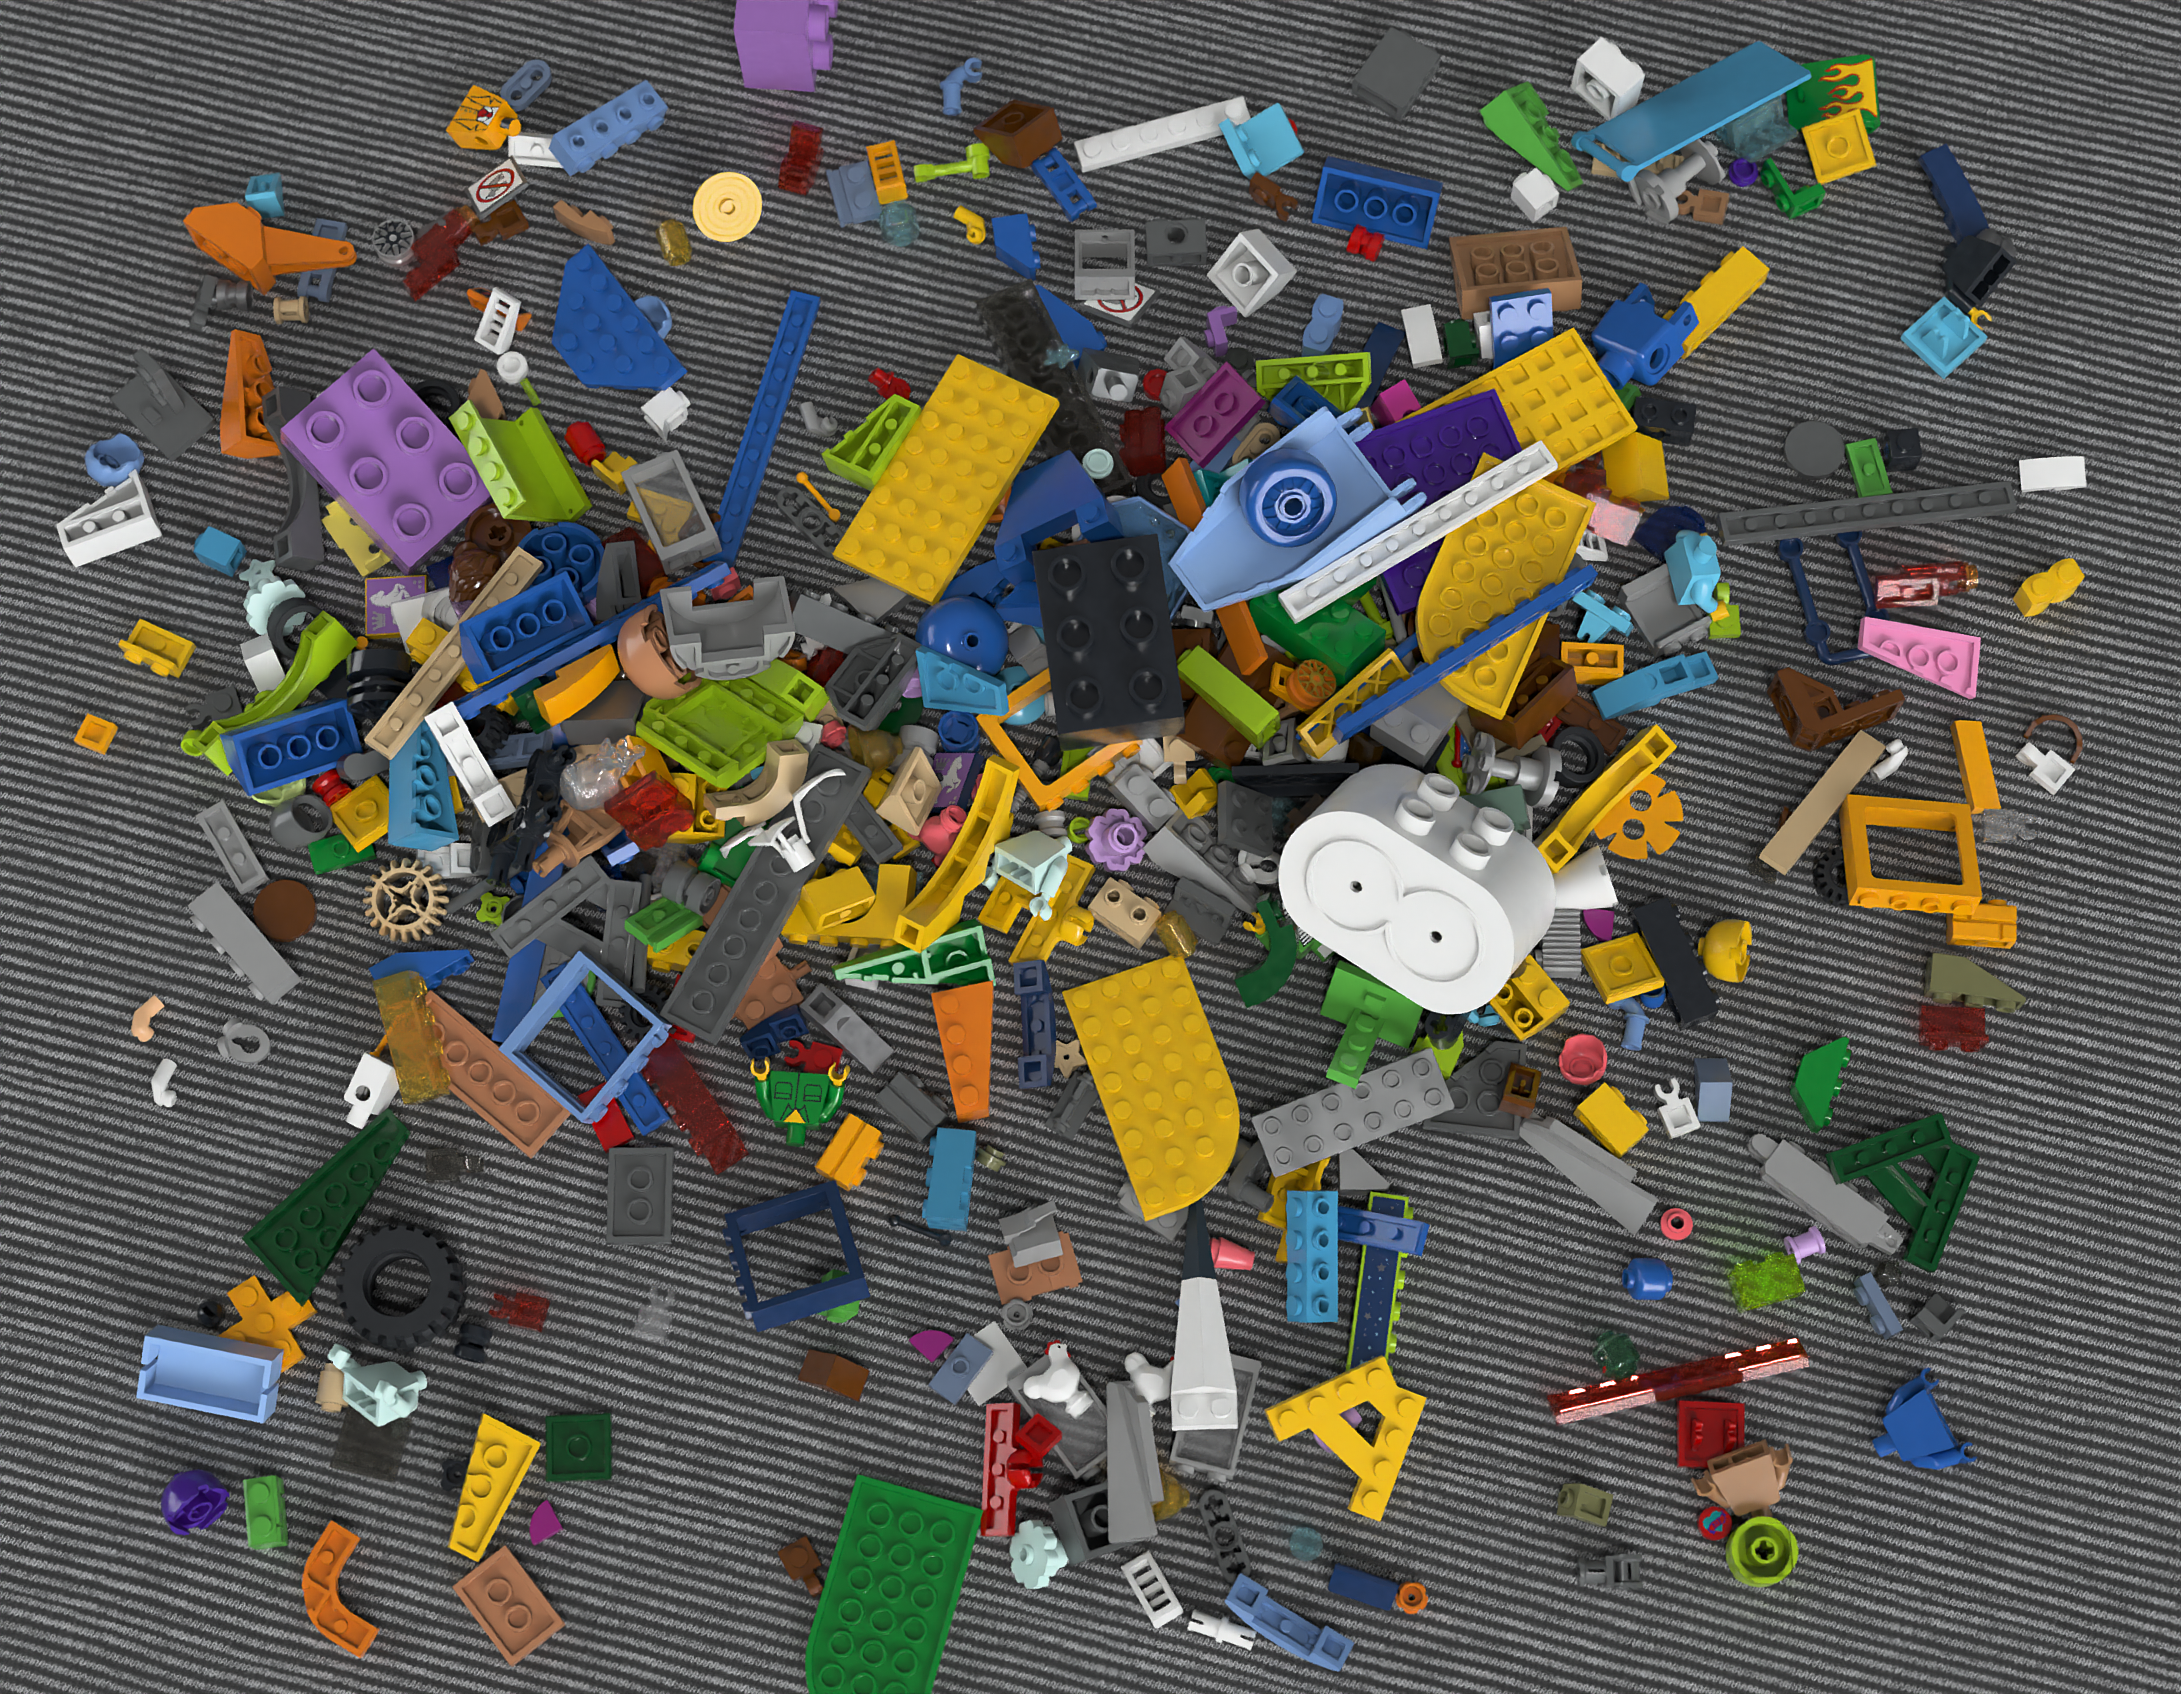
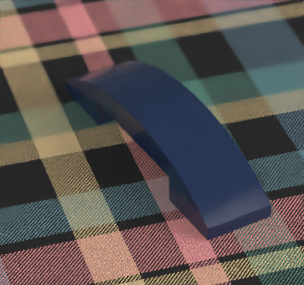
M1378 321L1362 351L1370 352L1371 384L1355 408L1369 406L1371 411L1372 404L1387 371L1405 338L1406 333Z
M1042 959L1013 963L1015 995L1021 997L1023 1057H1018L1019 1089L1051 1086L1056 1056V1020L1047 967Z

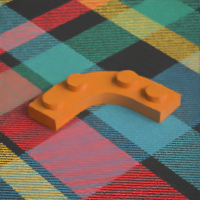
M331 1520L305 1564L302 1590L307 1608L306 1611L313 1624L324 1636L362 1659L380 1629L352 1613L343 1604L338 1593V1578L342 1568L361 1538Z

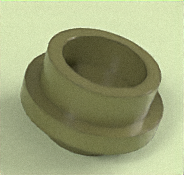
M989 1144L985 1149L979 1147L977 1150L979 1154L976 1161L996 1172L999 1171L1001 1166L1005 1167L1007 1162L1002 1159L1004 1156L1002 1151Z

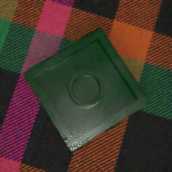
M611 1413L546 1416L547 1483L613 1480Z

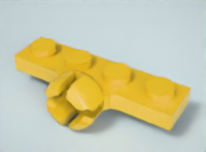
M1067 854L1068 869L1059 886L1062 891L1052 907V915L1046 921L1041 918L1040 914H1037L1036 917L1032 916L1008 960L1011 966H1013V963L1041 959L1046 963L1054 946L1059 941H1066L1072 945L1080 946L1087 940L1088 937L1082 934L1083 931L1091 933L1094 917L1091 911L1079 907L1078 902L1096 870L1094 865Z

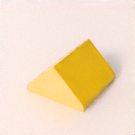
M1634 432L1601 450L1608 504L1669 500L1662 441Z

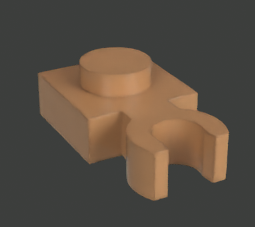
M1700 189L1698 196L1692 195L1688 190H1685L1678 196V200L1686 201L1684 204L1677 203L1679 207L1678 215H1686L1692 212L1693 220L1723 225L1729 203V193Z

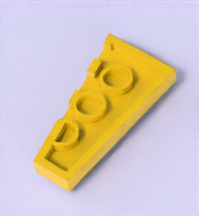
M482 1413L448 1543L449 1548L479 1562L541 1445L540 1442Z

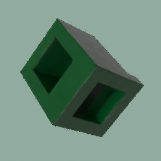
M1455 319L1444 324L1442 342L1447 369L1476 366L1480 352L1479 348H1476L1475 332L1469 330L1468 321Z

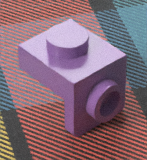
M1219 306L1207 313V330H1204V337L1207 347H1213L1215 357L1223 356L1227 353L1228 341L1224 327L1237 323V309L1235 306L1229 308L1227 306Z

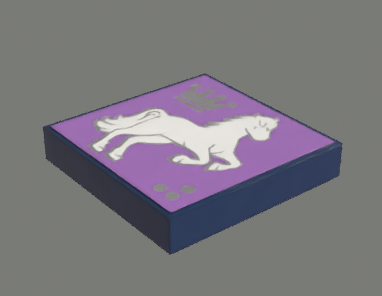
M936 752L932 769L934 773H942L944 779L940 782L943 788L930 813H940L950 805L959 806L965 811L984 756L978 752Z

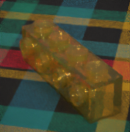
M407 970L372 981L403 1104L416 1105L450 1095L448 1086L451 1084L450 1076L447 1069L443 1068L440 1055L443 1054V1049L439 1038L435 1037L432 1025L435 1023L432 1009L426 1003L424 994L427 993V986L424 978L421 975L419 976V972Z

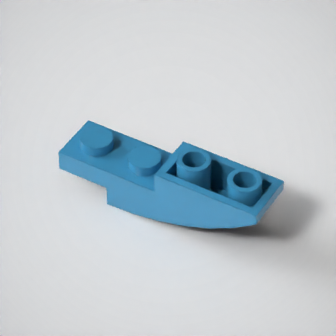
M1706 651L1688 657L1682 654L1625 675L1594 690L1591 695L1604 721L1657 705L1661 699L1713 684L1719 677Z

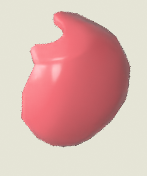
M1580 1033L1569 1037L1565 1041L1564 1048L1559 1055V1067L1563 1077L1572 1084L1587 1086L1599 1080L1607 1068V1052L1603 1042L1590 1034Z

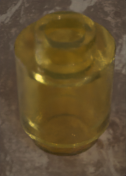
M673 219L662 222L655 234L664 260L668 261L670 266L686 264L692 258V247L684 224Z
M1170 911L1155 922L1157 927L1156 933L1172 958L1180 957L1185 959L1196 951L1195 946L1198 944V939L1182 915H1178L1176 911Z

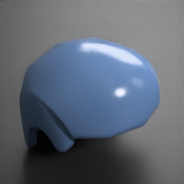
M647 295L636 299L634 302L663 339L666 338L672 327L671 313L666 304L657 296Z

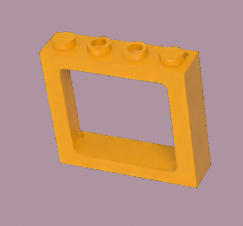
M1049 667L1007 695L1009 712L1004 716L980 714L975 717L978 727L1000 758L1020 767L1017 781L1039 812L1056 810L1064 803L1063 798L1072 792L1076 795L1085 790L1090 785L1089 780L1097 775L1100 777L1107 775L1115 768L1114 763L1123 757L1125 759L1133 757L1141 750L1140 745L1143 744V740L1109 744L1048 786L1043 785L999 724L1052 689Z
M1853 794L1846 795L1839 810V821L1849 905L1863 906L1864 908H1892L1898 911L1916 910L1926 913H1953L1960 916L1974 914L1982 899L1970 804ZM1866 825L1956 832L1963 884L1951 885L1875 878L1871 873Z

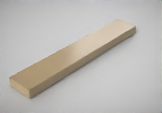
M1860 730L1763 849L1759 858L1783 875H1786L1840 808L1846 795L1852 793L1881 757L1886 746Z

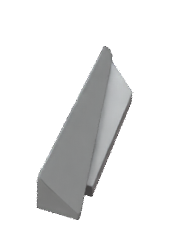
M1532 1111L1529 1119L1524 1118L1520 1123V1137L1630 1233L1636 1234L1659 1199L1631 1183L1638 1172L1637 1170L1555 1118L1547 1116L1544 1119Z
M1133 1381L1110 1382L1106 1385L1108 1540L1110 1543L1143 1541L1157 1535L1151 1506L1164 1500L1149 1402L1144 1396L1135 1395Z

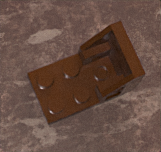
M1790 667L1777 671L1767 690V694L1792 746L1807 752L1857 734L1860 730L1865 731L1893 720L1906 700L1901 689L1892 692L1889 689H1885L1874 694L1872 700L1864 703L1861 700H1857L1842 709L1832 688Z

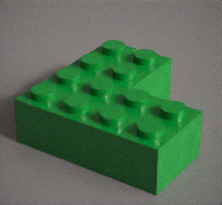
M1377 576L1296 624L1278 600V595L1290 587L1254 597L1250 601L1249 611L1258 631L1302 662L1314 659L1326 664L1336 678V685L1341 689L1378 658L1385 649L1386 630L1352 607L1376 585Z

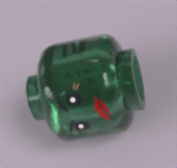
M1610 1330L1596 1338L1598 1344L1592 1350V1356L1606 1378H1615L1616 1381H1620L1639 1369L1637 1364L1641 1356L1627 1333L1615 1334L1613 1330Z

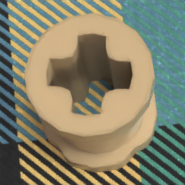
M300 296L299 299L282 300L281 297H275L273 312L276 323L283 324L284 321L301 320L302 323H308L309 304L307 297Z

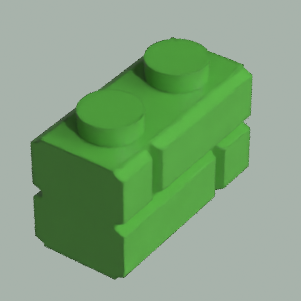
M275 1475L243 1480L248 1546L255 1550L289 1545L285 1498L282 1497L284 1494L283 1479Z

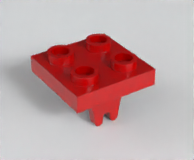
M1681 1400L1677 1402V1468L1709 1469L1707 1460L1745 1447L1744 1403Z

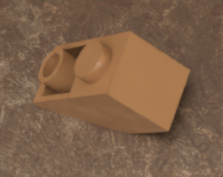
M480 369L477 378H472L470 381L467 401L472 400L481 418L507 420L504 408L486 370Z

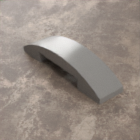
M1180 337L1164 357V360L1173 370L1191 364L1196 371L1204 375L1207 381L1221 368L1208 354L1185 337ZM1258 412L1235 435L1240 442L1247 438L1261 420Z

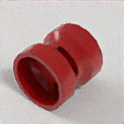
M1357 224L1351 234L1346 251L1354 255L1362 254L1366 260L1375 262L1383 246L1385 235L1379 232L1371 233L1367 231L1366 227Z

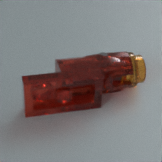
M467 205L461 208L456 207L444 213L433 222L418 230L419 239L413 243L411 250L414 258L421 266L412 269L407 274L406 279L403 280L407 293L415 302L461 264L454 248L458 250L463 242L475 232L474 227L480 224L476 214Z
M1939 561L1927 564L1901 565L1900 574L1876 576L1874 605L1876 609L1938 605V596H1952L1961 592H1969L1970 589H1976L1978 585L1977 567L1975 564L1969 565L1968 562Z

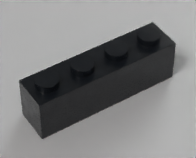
M1664 897L1632 910L1629 920L1635 933L1638 932L1665 980V999L1680 1031L1715 1018L1720 1010V998L1714 988L1710 989L1705 979L1708 977L1707 970L1701 960L1697 961L1692 951L1695 948L1692 937L1688 932L1684 933L1679 923L1681 921V914L1676 904H1671L1668 897Z

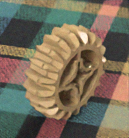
M403 858L400 867L396 860L390 861V871L385 866H381L379 870L382 876L378 877L373 874L370 877L372 881L376 882L374 888L371 886L365 887V891L372 894V897L363 899L364 904L372 905L371 908L365 911V915L374 917L370 923L372 927L377 928L381 926L379 929L381 936L389 934L390 940L396 942L401 935L402 942L409 943L412 934L416 941H421L422 930L430 936L433 934V930L430 927L432 923L438 927L441 926L442 922L436 919L438 913L441 915L447 914V910L441 908L440 904L448 903L449 898L440 896V894L448 888L445 884H438L442 876L439 873L432 875L434 868L429 864L423 868L422 861L416 859L411 865L410 859ZM416 876L414 881H409L405 887L397 888L392 885L399 878ZM424 885H426L429 893L427 908L420 901ZM396 892L403 896H408L416 908L401 902L402 898L397 896ZM385 893L392 900V905L388 910L390 913L388 917L384 910ZM410 913H415L421 917L408 925H396L399 919L403 920Z

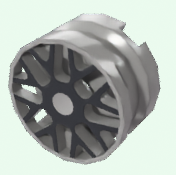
M389 219L380 223L375 228L372 242L383 263L392 267H402L409 264L415 258L414 254L418 251V243L411 227L406 222L398 219Z

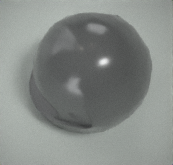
M309 794L299 795L285 800L275 807L269 820L270 833L273 839L284 848L289 850L303 848L314 841L320 840L327 834L331 828L333 817L329 807L320 798ZM307 803L318 810L323 822L320 832H315L310 817L298 807L300 804Z

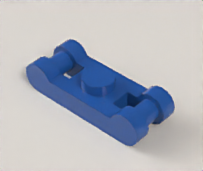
M1052 148L1047 152V156L1042 159L1036 158L1032 165H1030L1034 174L1040 178L1063 209L1065 216L1070 222L1080 217L1079 214L1085 210L1089 212L1097 207L1093 196L1057 148ZM1052 166L1057 167L1052 172L1048 171V168ZM1077 194L1080 200L1073 204L1069 198Z

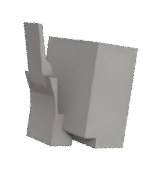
M1054 1200L1032 1210L1029 1207L1018 1214L999 1219L1005 1244L1009 1245L1015 1268L1063 1255L1060 1238L1052 1213L1057 1211Z

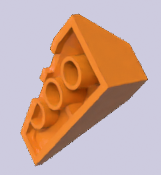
M236 329L231 331L220 418L221 453L245 459L282 455L274 438L264 425L262 397L275 389L270 376L272 367L260 335Z

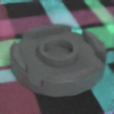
M1813 420L1800 423L1794 427L1788 434L1783 448L1786 465L1790 469L1792 468L1801 478L1815 481L1831 476L1841 465L1845 453L1842 436L1837 430L1825 422Z

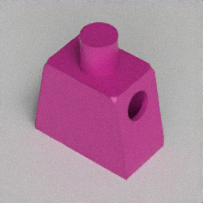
M1404 379L1379 394L1371 407V412L1381 426L1385 427L1422 407Z

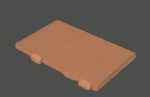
M1058 1232L1063 1251L1061 1256L1015 1268L1009 1246L1006 1251L988 1255L1002 1305L1008 1304L1012 1299H1021L1026 1302L1032 1300L1033 1296L1068 1286L1071 1289L1078 1287V1283H1082L1068 1233Z

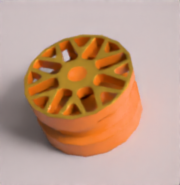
M1314 659L1305 660L1288 676L1286 681V691L1290 699L1299 707L1308 710L1317 709L1336 689V678L1332 670L1326 664Z

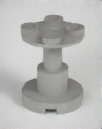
M1697 139L1680 148L1681 155L1684 156L1685 161L1675 169L1667 167L1658 175L1649 170L1642 169L1629 181V189L1638 206L1644 203L1649 209L1645 214L1651 220L1660 225H1666L1678 216L1679 207L1676 198L1686 190L1685 183L1694 175L1713 185L1725 178V172L1716 158L1718 155L1717 148L1710 141L1703 142Z
M1484 732L1476 734L1471 755H1465L1462 763V772L1467 773V793L1480 794L1486 788L1490 777L1495 776L1508 779L1509 786L1521 784L1524 789L1527 805L1535 808H1546L1552 803L1560 783L1554 781L1555 772L1562 771V758L1558 749L1542 745L1534 752L1531 759L1521 756H1515L1513 761L1496 758L1494 738L1492 735Z

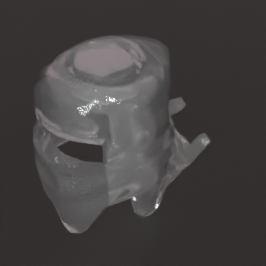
M606 737L600 745L598 753L588 754L585 758L567 766L563 770L560 777L562 797L572 808L581 811L599 807L604 808L612 803L620 802L628 795L624 787L618 784V780L631 769L635 761L645 755L646 748L638 745L627 749V740L625 738H620L613 747L611 746L610 739Z

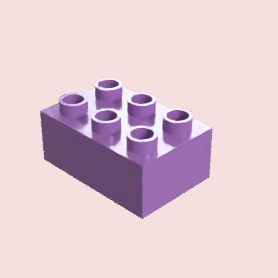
M737 0L733 30L745 88L815 92L817 70H831L833 35L828 34L829 17H837L838 0Z
M374 348L280 429L281 443L405 576H410L462 530L477 510L494 501L463 444Z

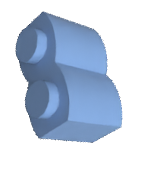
M1321 294L1316 299L1312 309L1311 322L1307 325L1303 334L1301 357L1331 355L1333 339L1341 327L1342 299L1326 294Z

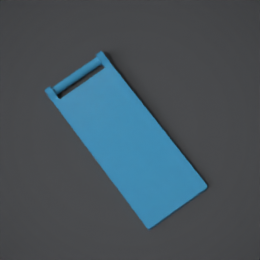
M1757 41L1587 132H1576L1571 139V144L1579 151H1586L1614 170L1617 177L1628 182L1641 169L1811 78V72L1761 41ZM1595 139L1599 140L1630 162H1622L1592 141Z

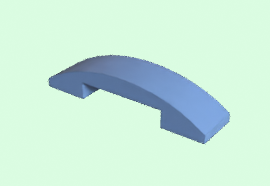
M1241 1573L1238 1575L1224 1601L1235 1614L1261 1635L1296 1656L1327 1669L1338 1672L1341 1670L1354 1642L1328 1626H1325L1322 1630L1267 1597L1268 1589Z

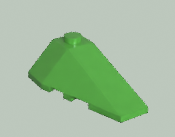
M1529 81L1505 90L1480 110L1484 124L1489 130L1493 131L1497 137L1548 175L1566 191L1569 192L1583 184L1570 154L1560 148L1558 138L1561 136L1557 128L1549 126L1545 118L1549 112Z

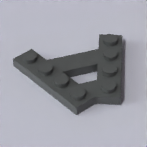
M589 854L580 861L579 865L567 871L490 932V935L509 958L513 957L534 939L545 943L570 958H573L578 951L589 953L630 989L635 937L625 930V920L639 912L642 882L610 879ZM585 899L606 910L602 941L561 918ZM598 977L595 1005L625 1008L626 1004L621 1003L623 998Z

